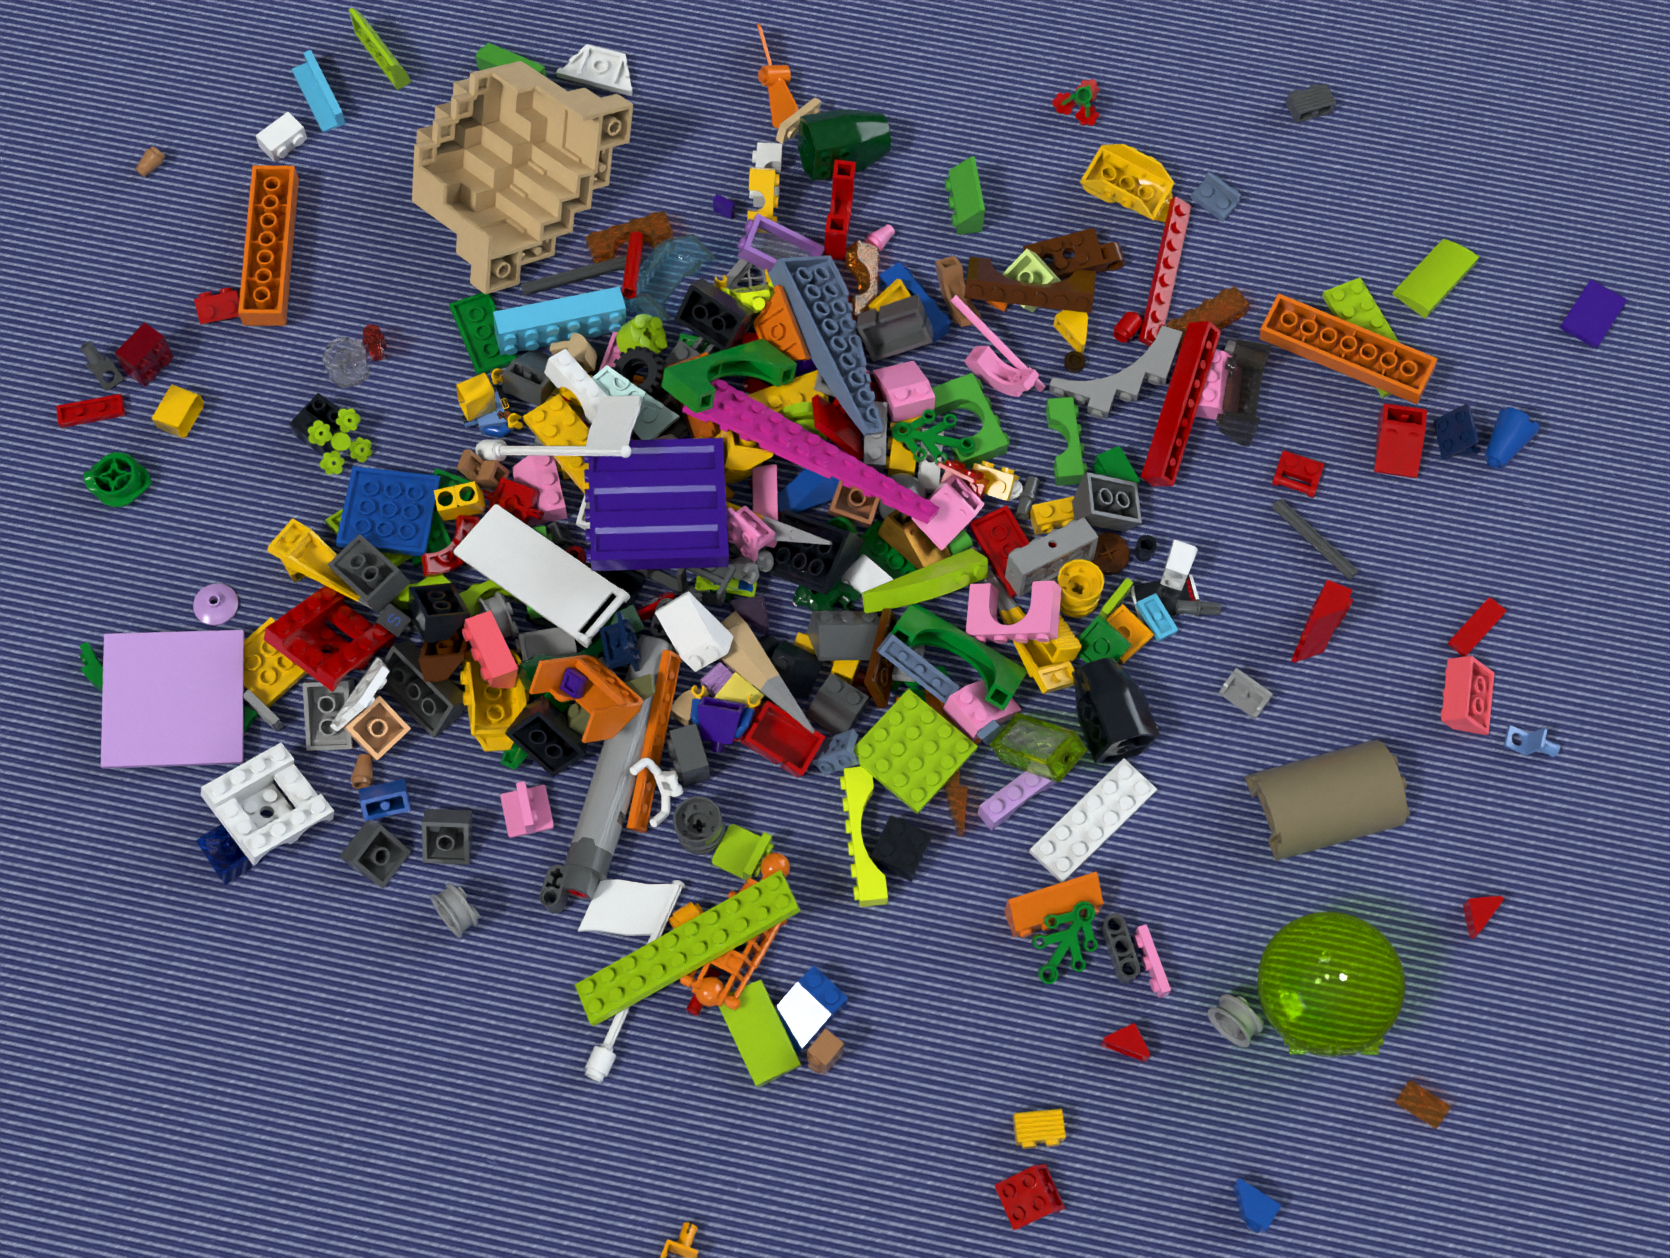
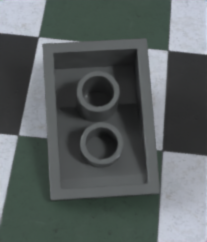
M361 534L353 539L327 564L377 614L410 584L405 575Z

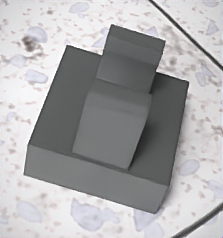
M554 521L548 525L549 530L547 532L548 534L552 533L555 545L561 548L564 547L565 543L570 546L574 544L566 524Z

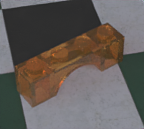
M665 211L653 212L646 217L635 218L627 223L613 225L609 229L595 231L585 236L586 247L593 264L614 259L617 249L623 243L629 241L630 233L635 231L642 233L644 241L653 248L674 242L673 230Z
M859 240L846 249V268L853 273L859 285V294L848 301L852 304L853 311L851 314L853 320H856V324L858 314L870 310L868 305L878 297V265L880 262L879 248Z

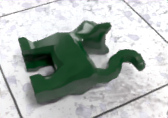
M840 580L827 595L819 592L813 594L810 589L799 585L794 593L792 603L796 607H807L811 611H835L833 607L838 603L843 606V611H851L854 608L851 601L855 603L859 600L861 593Z

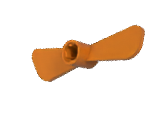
M757 23L768 65H763L761 70L758 71V80L763 86H768L772 125L775 128H779L782 122L799 109L787 87L791 78L788 65H772L761 24Z

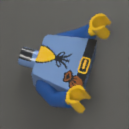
M494 369L491 373L492 379L489 380L495 392L497 410L469 422L465 415H462L465 428L478 424L481 435L503 438L513 430L523 427V423L518 421L522 417L516 413H511L505 393L502 391V385L499 386V382L503 383V375L500 376L503 370Z

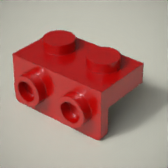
M232 287L219 289L220 294L212 295L211 291L198 294L199 298L194 299L200 324L238 317V290L233 291Z

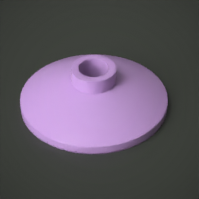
M211 584L204 587L198 592L193 602V609L197 618L204 624L211 626L222 625L230 621L235 616L239 606L238 597L234 590L224 584ZM218 599L217 603L211 604L212 600Z

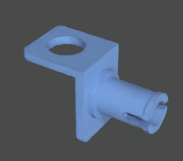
M1509 726L1507 729L1504 746L1525 756L1540 751L1550 757H1555L1560 749L1559 744L1546 739V728H1541L1531 733H1527L1514 726ZM1514 733L1518 734L1521 738L1519 746L1512 742V735Z

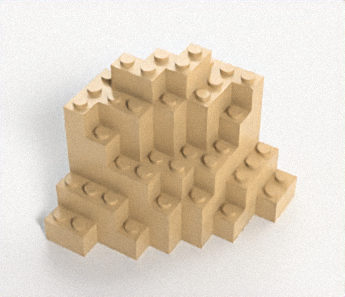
M522 61L472 72L469 79L454 82L451 102L435 106L433 125L417 129V141L414 145L412 202L457 234L456 254L471 264L470 283L486 295L520 284L521 265L555 255L556 237L573 232L574 213L591 209L593 190L609 185L613 147L629 143L633 103L619 94L600 98L585 87L566 91Z

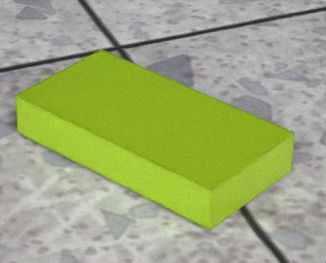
M1128 578L1125 579L1102 607L1099 615L1105 619L1108 618L1130 593L1134 582Z

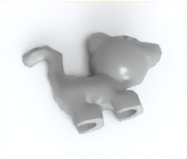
M733 543L729 545V550L735 553L737 557L729 562L736 566V571L732 578L753 584L759 578V571L766 573L772 569L774 558L772 553L766 550V547H762L758 551V559L753 562L748 557L743 556L740 549Z

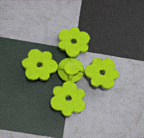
M353 408L348 410L340 409L338 411L339 418L336 419V424L340 425L342 432H337L332 436L331 432H329L330 426L323 424L320 420H316L313 426L308 428V433L310 434L308 440L310 443H317L319 446H323L325 441L331 440V445L335 449L330 453H324V459L319 463L320 468L324 469L327 475L333 473L340 474L342 472L341 465L344 464V459L340 458L338 451L349 449L351 451L350 457L357 459L359 462H365L367 456L372 455V450L370 449L372 443L370 440H363L361 437H357L355 442H351L350 437L346 434L350 430H356L357 424L361 421L360 415L356 414Z

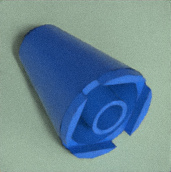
M1502 407L1498 413L1485 454L1486 463L1495 469H1498V467L1503 468L1538 433L1540 429L1538 423L1534 421L1532 424L1528 420L1530 416L1518 409L1507 407L1504 410V407Z

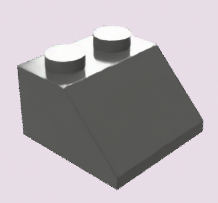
M831 673L818 690L806 714V718L833 735L846 732L853 728L868 707L869 696Z
M426 809L421 821L423 863L469 865L473 833L472 810Z
M368 820L339 857L355 871L380 888H384L411 851L382 825Z

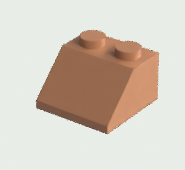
M839 480L827 514L834 517L843 516L853 521L854 524L869 528L880 498H869L862 494L863 490L852 485L850 488L842 485L843 481Z

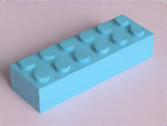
M620 286L493 312L494 330L500 355H513L519 351H532L539 347L551 346V343L569 341L571 333L581 334L585 338H596L602 334L618 332L626 323V307Z

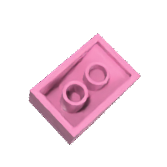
M914 361L873 370L884 402H888L887 409L893 423L922 416L923 412L927 409L934 411L935 395L928 379Z
M983 680L969 684L950 695L943 707V710L959 730L972 742L979 738L977 732L992 720H995L1000 725L1022 710L1013 698H1011L1004 711L984 700L986 697V686Z

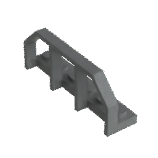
M728 563V567L679 568L676 573L677 579L657 569L631 571L679 594L688 591L690 593H701L703 595V605L722 606L727 597L726 588L736 571V566ZM686 570L719 585L717 593H705L688 585Z

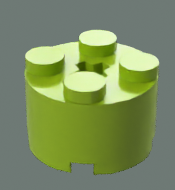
M639 314L625 323L616 335L619 350L627 353L628 348L631 347L635 350V346H640L641 348H649L656 354L660 353L667 347L666 334L662 327L661 319L648 314Z

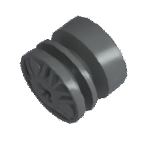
M694 796L685 799L676 808L673 816V825L681 846L686 851L695 855H705L716 850L725 835V826L719 807L706 797ZM699 827H703L702 832H698Z

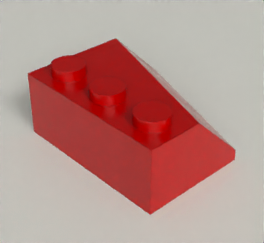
M1328 579L1326 580L1313 604L1291 659L1292 662L1296 663L1324 652L1335 628H1339L1353 602V599L1350 598L1352 589Z

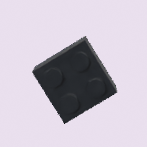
M890 815L870 859L875 866L912 882L929 848L933 834Z

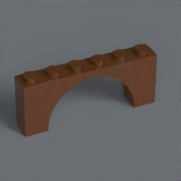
M970 256L964 298L1092 313L1096 271L1075 269L1074 273L1063 281L1050 284H1032L1013 280L1002 275L992 266L991 259Z

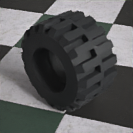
M635 346V350L630 347L627 349V353L621 352L619 354L621 357L619 360L615 359L614 363L616 365L612 367L613 370L633 384V377L636 371L648 366L649 372L646 380L636 386L657 401L658 396L663 397L665 395L664 389L661 386L667 363L649 348H641L640 346Z

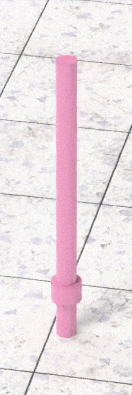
M957 295L950 300L1017 369H1032L1027 367ZM1038 378L1036 379L1034 387L1041 392L1046 386Z

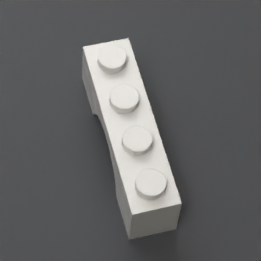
M564 349L548 358L544 373L557 388L566 387L576 395L583 407L585 420L592 425L599 407L600 396L607 395L571 354Z

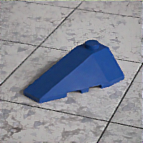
M805 468L777 494L778 511L782 514L783 509L798 514L809 510L810 507L828 504L833 498L839 479L832 476L828 479Z

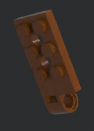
M1094 228L1023 246V251L1026 249L1031 250L1042 261L1046 257L1053 258L1054 262L1046 265L1059 279L1071 276L1075 269L1094 270L1096 273H1100L1103 271H1115L1125 265L1120 244L1118 242H1110L1099 245ZM1066 252L1075 254L1071 259L1063 257Z

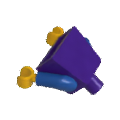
M694 685L691 688V692L695 699H692L690 718L693 724L696 723L700 732V738L711 741V751L715 753L724 752L725 744H732L735 739L741 738L750 728L756 713L754 709L760 706L761 698L759 697L756 704H751L752 694L747 697L748 708H745L746 704L705 697L707 695V688L704 685L702 686V692L697 694V686Z

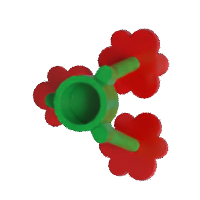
M1082 80L1081 85L1076 88L1075 94L1058 93L1056 98L1052 100V105L1056 108V112L1069 115L1076 103L1081 106L1080 111L1075 114L1076 119L1080 121L1082 126L1086 124L1094 126L1096 119L1099 118V113L1096 112V107L1090 105L1089 102L1095 101L1096 94L1100 92V89L1096 87V80Z

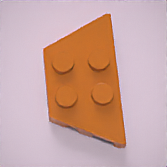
M776 285L773 289L775 291L770 301L765 302V307L753 322L758 338H763L793 361L811 359L785 290L782 285Z

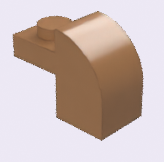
M470 449L463 451L457 469L465 475L464 479L471 482L475 481L479 488L486 490H495L501 477L507 479L510 473L497 460L484 461Z

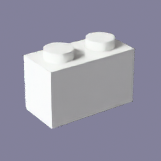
M287 112L258 133L256 139L259 147L274 162H277L279 159L286 157L295 147L302 145L307 136L304 127Z

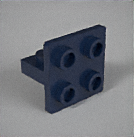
M1464 404L1434 420L1442 459H1448L1457 453L1470 457L1478 454L1476 445L1478 437L1469 404Z
M617 612L618 623L600 628L606 665L608 669L631 663L635 672L640 671L638 663L642 662L639 650L635 647V644H638L636 633L632 631L629 619H625L622 612Z

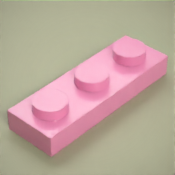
M1147 924L1139 926L1135 931V935H1133V939L1137 949L1140 948L1143 957H1141L1143 967L1146 971L1149 970L1152 978L1149 980L1151 989L1154 993L1157 992L1159 998L1168 996L1171 988Z

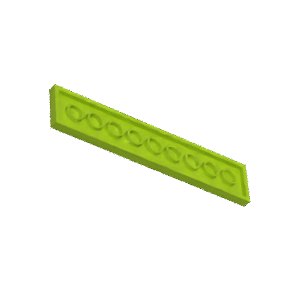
M777 871L576 983L575 987L589 1023L593 1027L801 912L782 871Z

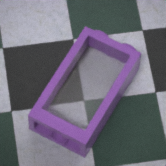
M757 213L745 225L744 230L747 232L745 237L742 236L737 248L740 250L737 257L770 272L779 258L822 256L824 246Z

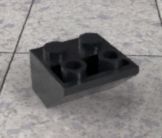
M317 393L289 423L294 436L322 456L326 452L330 453L335 450L331 445V440L325 441L323 446H319L317 443H310L308 440L310 435L308 428L313 426L316 420H320L323 424L330 426L329 432H331L332 436L337 432H342L340 425L336 424L340 408Z

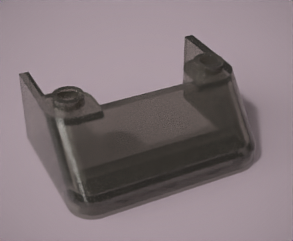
M1237 339L1231 357L1226 359L1225 370H1228L1222 410L1221 414H1217L1215 426L1219 427V432L1240 446L1250 447L1260 422V418L1256 417L1263 369L1272 346Z

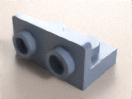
M1208 172L1204 181L1191 194L1190 198L1223 222L1238 206L1241 194L1235 188L1224 183L1220 177Z
M851 729L825 738L812 762L825 775L859 764V758L853 752L858 734Z

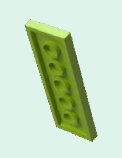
M1361 277L1323 292L1322 297L1333 316L1399 342ZM1376 388L1382 399L1392 395Z

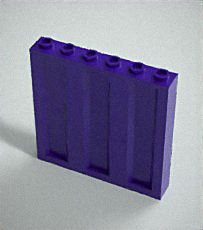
M723 438L630 440L631 455L628 458H623L622 456H584V463H589V469H584L585 483H589V489H585V503L590 502V509H585L586 522H590V529H586V542L591 543V549H586L587 563L591 562L592 571L728 567L729 551Z

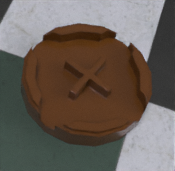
M1105 532L1098 535L1094 560L1091 562L1099 567L1103 575H1114L1124 570L1130 556V550L1126 545V541L1114 533Z

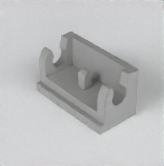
M1235 668L1218 693L1253 719L1258 717L1273 693L1238 668Z

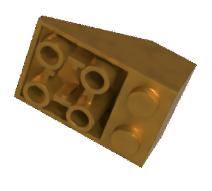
M897 509L886 516L877 533L918 569L952 556L947 546L940 550L913 520L907 523L909 515L904 514L901 522L896 521L900 514V511Z

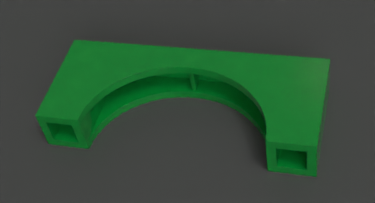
M762 338L667 367L664 370L661 387L694 413H699L713 408L716 389L710 384L713 380L735 375L750 376L765 380L779 387L793 382L797 363Z

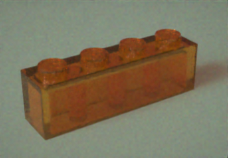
M1236 286L1229 290L1227 288L1222 290L1215 298L1206 299L1198 308H1191L1179 319L1174 318L1167 323L1166 327L1182 331L1181 341L1177 349L1178 355L1189 322L1210 321L1221 330L1247 314L1250 304Z

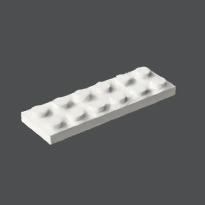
M1123 759L1029 850V853L1061 883L1065 882L1157 789L1127 760Z

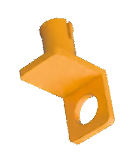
M684 1222L677 1242L667 1239L660 1258H666L668 1252L685 1258H698V1250L691 1248L698 1227L692 1224L689 1233H687L690 1223Z

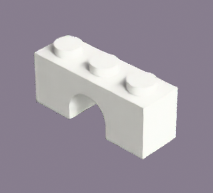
M757 142V151L753 150L752 163H756L758 168H774L776 173H781L782 144ZM779 179V187H775V195H778V204H779L780 179ZM750 190L749 198L753 199V207H763L765 205L763 194L759 191Z

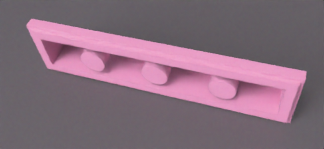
M771 464L755 467L752 470L753 512L778 521L777 465ZM772 540L764 547L775 548L777 541Z

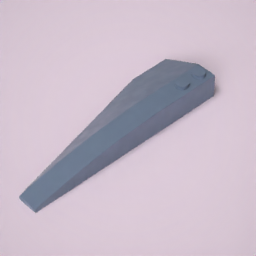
M831 255L779 258L768 275L774 287L776 285L783 286L815 366L863 435L882 434L884 430L879 410L874 405L876 398L874 391L870 389V375L865 370L867 363L861 339L856 334L857 324L851 314L853 311L852 304L848 302L847 298L849 292Z

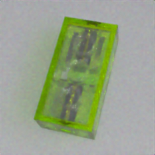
M1018 712L989 744L1002 763L1057 783L1062 781L1088 751L1075 731Z

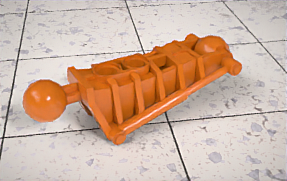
M776 852L766 855L760 865L761 873L763 874L761 880L779 870L782 871L786 878L790 871V863L787 857ZM748 878L739 892L734 890L729 892L728 899L758 882ZM788 919L745 942L747 946L743 954L732 949L705 964L697 980L694 975L698 969L680 978V984L688 988L692 987L691 992L696 994L697 1000L704 1006L712 1007L718 1005L722 1007L723 1004H726V1007L736 1011L741 1005V1000L738 998L753 971L758 968L779 928L785 925ZM753 953H755L754 956H753V958H752L751 961H750L749 959H750L751 955H752ZM713 965L731 973L726 986L718 978L706 977ZM746 967L748 968L745 976L743 977L741 973L743 969ZM736 981L741 982L734 995L728 996Z

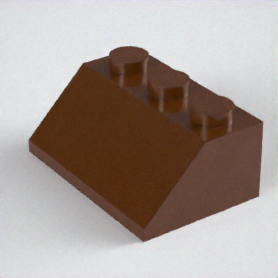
M464 624L448 640H441L437 643H423L418 660L424 682L447 680L463 661L469 641L466 642L462 634Z

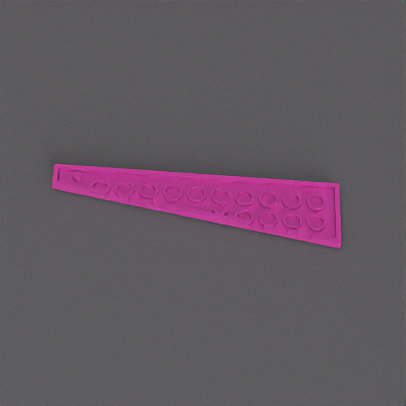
M716 379L711 383L716 389L713 408L694 413L687 406L684 405L682 412L706 423L709 420L720 425L719 429L728 432L730 429L739 433V438L745 441L754 440L759 443L760 448L773 452L828 479L831 476L843 481L842 485L850 488L852 485L863 490V495L869 498L878 497L883 504L926 524L938 514L940 507L933 504L930 500L924 499L911 489L898 484L892 478L886 477L873 467L862 463L856 457L845 453L837 446L826 442L818 435L807 431L799 424L783 417L782 414L771 410L763 403L747 396L744 392L735 389L723 380Z

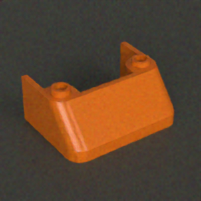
M589 655L539 661L529 690L531 694L550 692L560 702L575 700L590 714L582 738L584 743L614 738L637 715L643 704V699L597 658ZM572 667L587 678L580 699H574L560 689L566 668Z

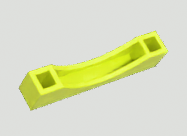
M862 767L844 768L843 776H840V788L845 790L846 798H842L843 811H848L849 820H845L846 834L850 833L851 842H848L849 856L853 855L854 864H850L851 877L856 878L857 886H853L854 900H859V907L885 905L888 902L885 875L870 859L861 835L862 815L874 791L873 776Z

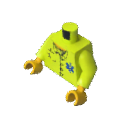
M765 269V279L768 285L729 290L726 288L727 277L725 275L722 276V281L718 280L716 276L714 280L715 287L747 306L754 313L761 312L765 307V302L770 301L775 293L773 290L774 285L767 269Z

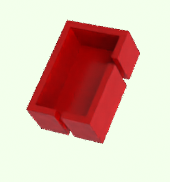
M766 701L760 707L753 719L754 723L745 732L740 743L775 765L782 763L780 768L799 778L804 775L825 736L814 730L815 733H811L787 712Z

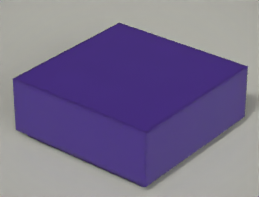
M716 194L713 198V210L732 219L735 215V203Z
M572 667L566 668L560 689L574 699H580L587 678Z

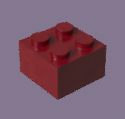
M145 322L115 352L125 373L144 387L149 382H152L160 370L168 366L174 357L165 337Z

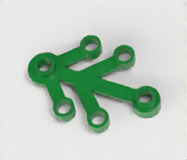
M931 409L925 410L920 418L911 423L898 422L892 428L893 438L897 442L907 445L916 462H923L926 459V450L918 447L913 439L922 441L934 458L936 466L940 462L937 458L942 457L945 459L943 462H946L948 456L946 453L940 452L935 444L957 448L959 454L964 457L973 455L975 451V442L969 437L959 440L937 435L946 429H952L956 426L957 418L953 414L945 415L944 421L924 432L917 431V429L925 424H932L935 421V412ZM926 415H931L932 418H931V419H927L925 416H926ZM951 419V420H953L954 422H953V423H947L946 420ZM899 430H906L907 432L900 433ZM964 443H968V444H970L971 446H970V447H965L963 444H964ZM917 453H922L923 456H922V457H918V456H916V454H917Z
M1080 901L1074 905L1070 912L1059 915L1049 913L1044 917V924L1050 929H1054L1062 923L1070 921L1072 923L1066 930L1044 936L1042 934H1035L1032 937V944L1037 949H1043L1046 945L1060 942L1048 963L1042 965L1038 970V977L1043 983L1053 984L1058 979L1056 968L1069 947L1072 956L1070 961L1071 968L1076 972H1081L1085 969L1086 963L1082 959L1077 933L1082 926L1085 937L1082 941L1083 948L1089 952L1097 949L1098 942L1094 939L1091 921L1095 917V908L1091 903ZM1081 909H1086L1084 916L1079 914ZM1051 917H1054V924L1049 925L1048 920ZM1043 938L1042 944L1037 945L1036 940ZM1093 940V946L1087 948V942ZM1080 960L1081 966L1075 968V962ZM1046 969H1049L1050 974L1047 977H1044L1043 972Z

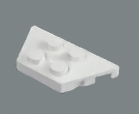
M586 44L578 54L569 59V63L563 69L559 68L556 72L559 78L632 96L626 54Z
M375 657L331 723L330 727L336 732L363 709L369 708L375 700L374 694L376 691L381 690L386 684V676L390 671L381 659Z

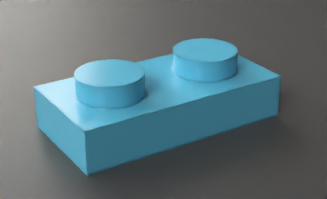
M1156 593L1136 603L1135 606L1149 629L1155 634L1154 637L1157 642L1178 632V628Z

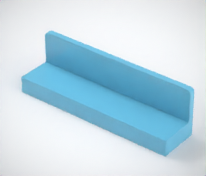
M312 51L304 52L306 63L292 68V72L322 132L346 124L343 113Z

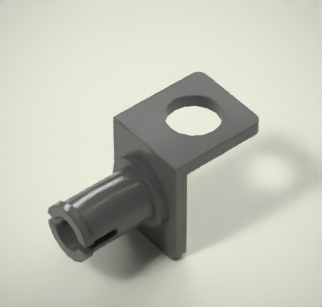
M88 341L80 346V350L89 361L85 366L95 375L106 391L123 381L122 375L111 359L104 353L100 354L92 341ZM106 371H113L115 378L111 382H105L103 374Z

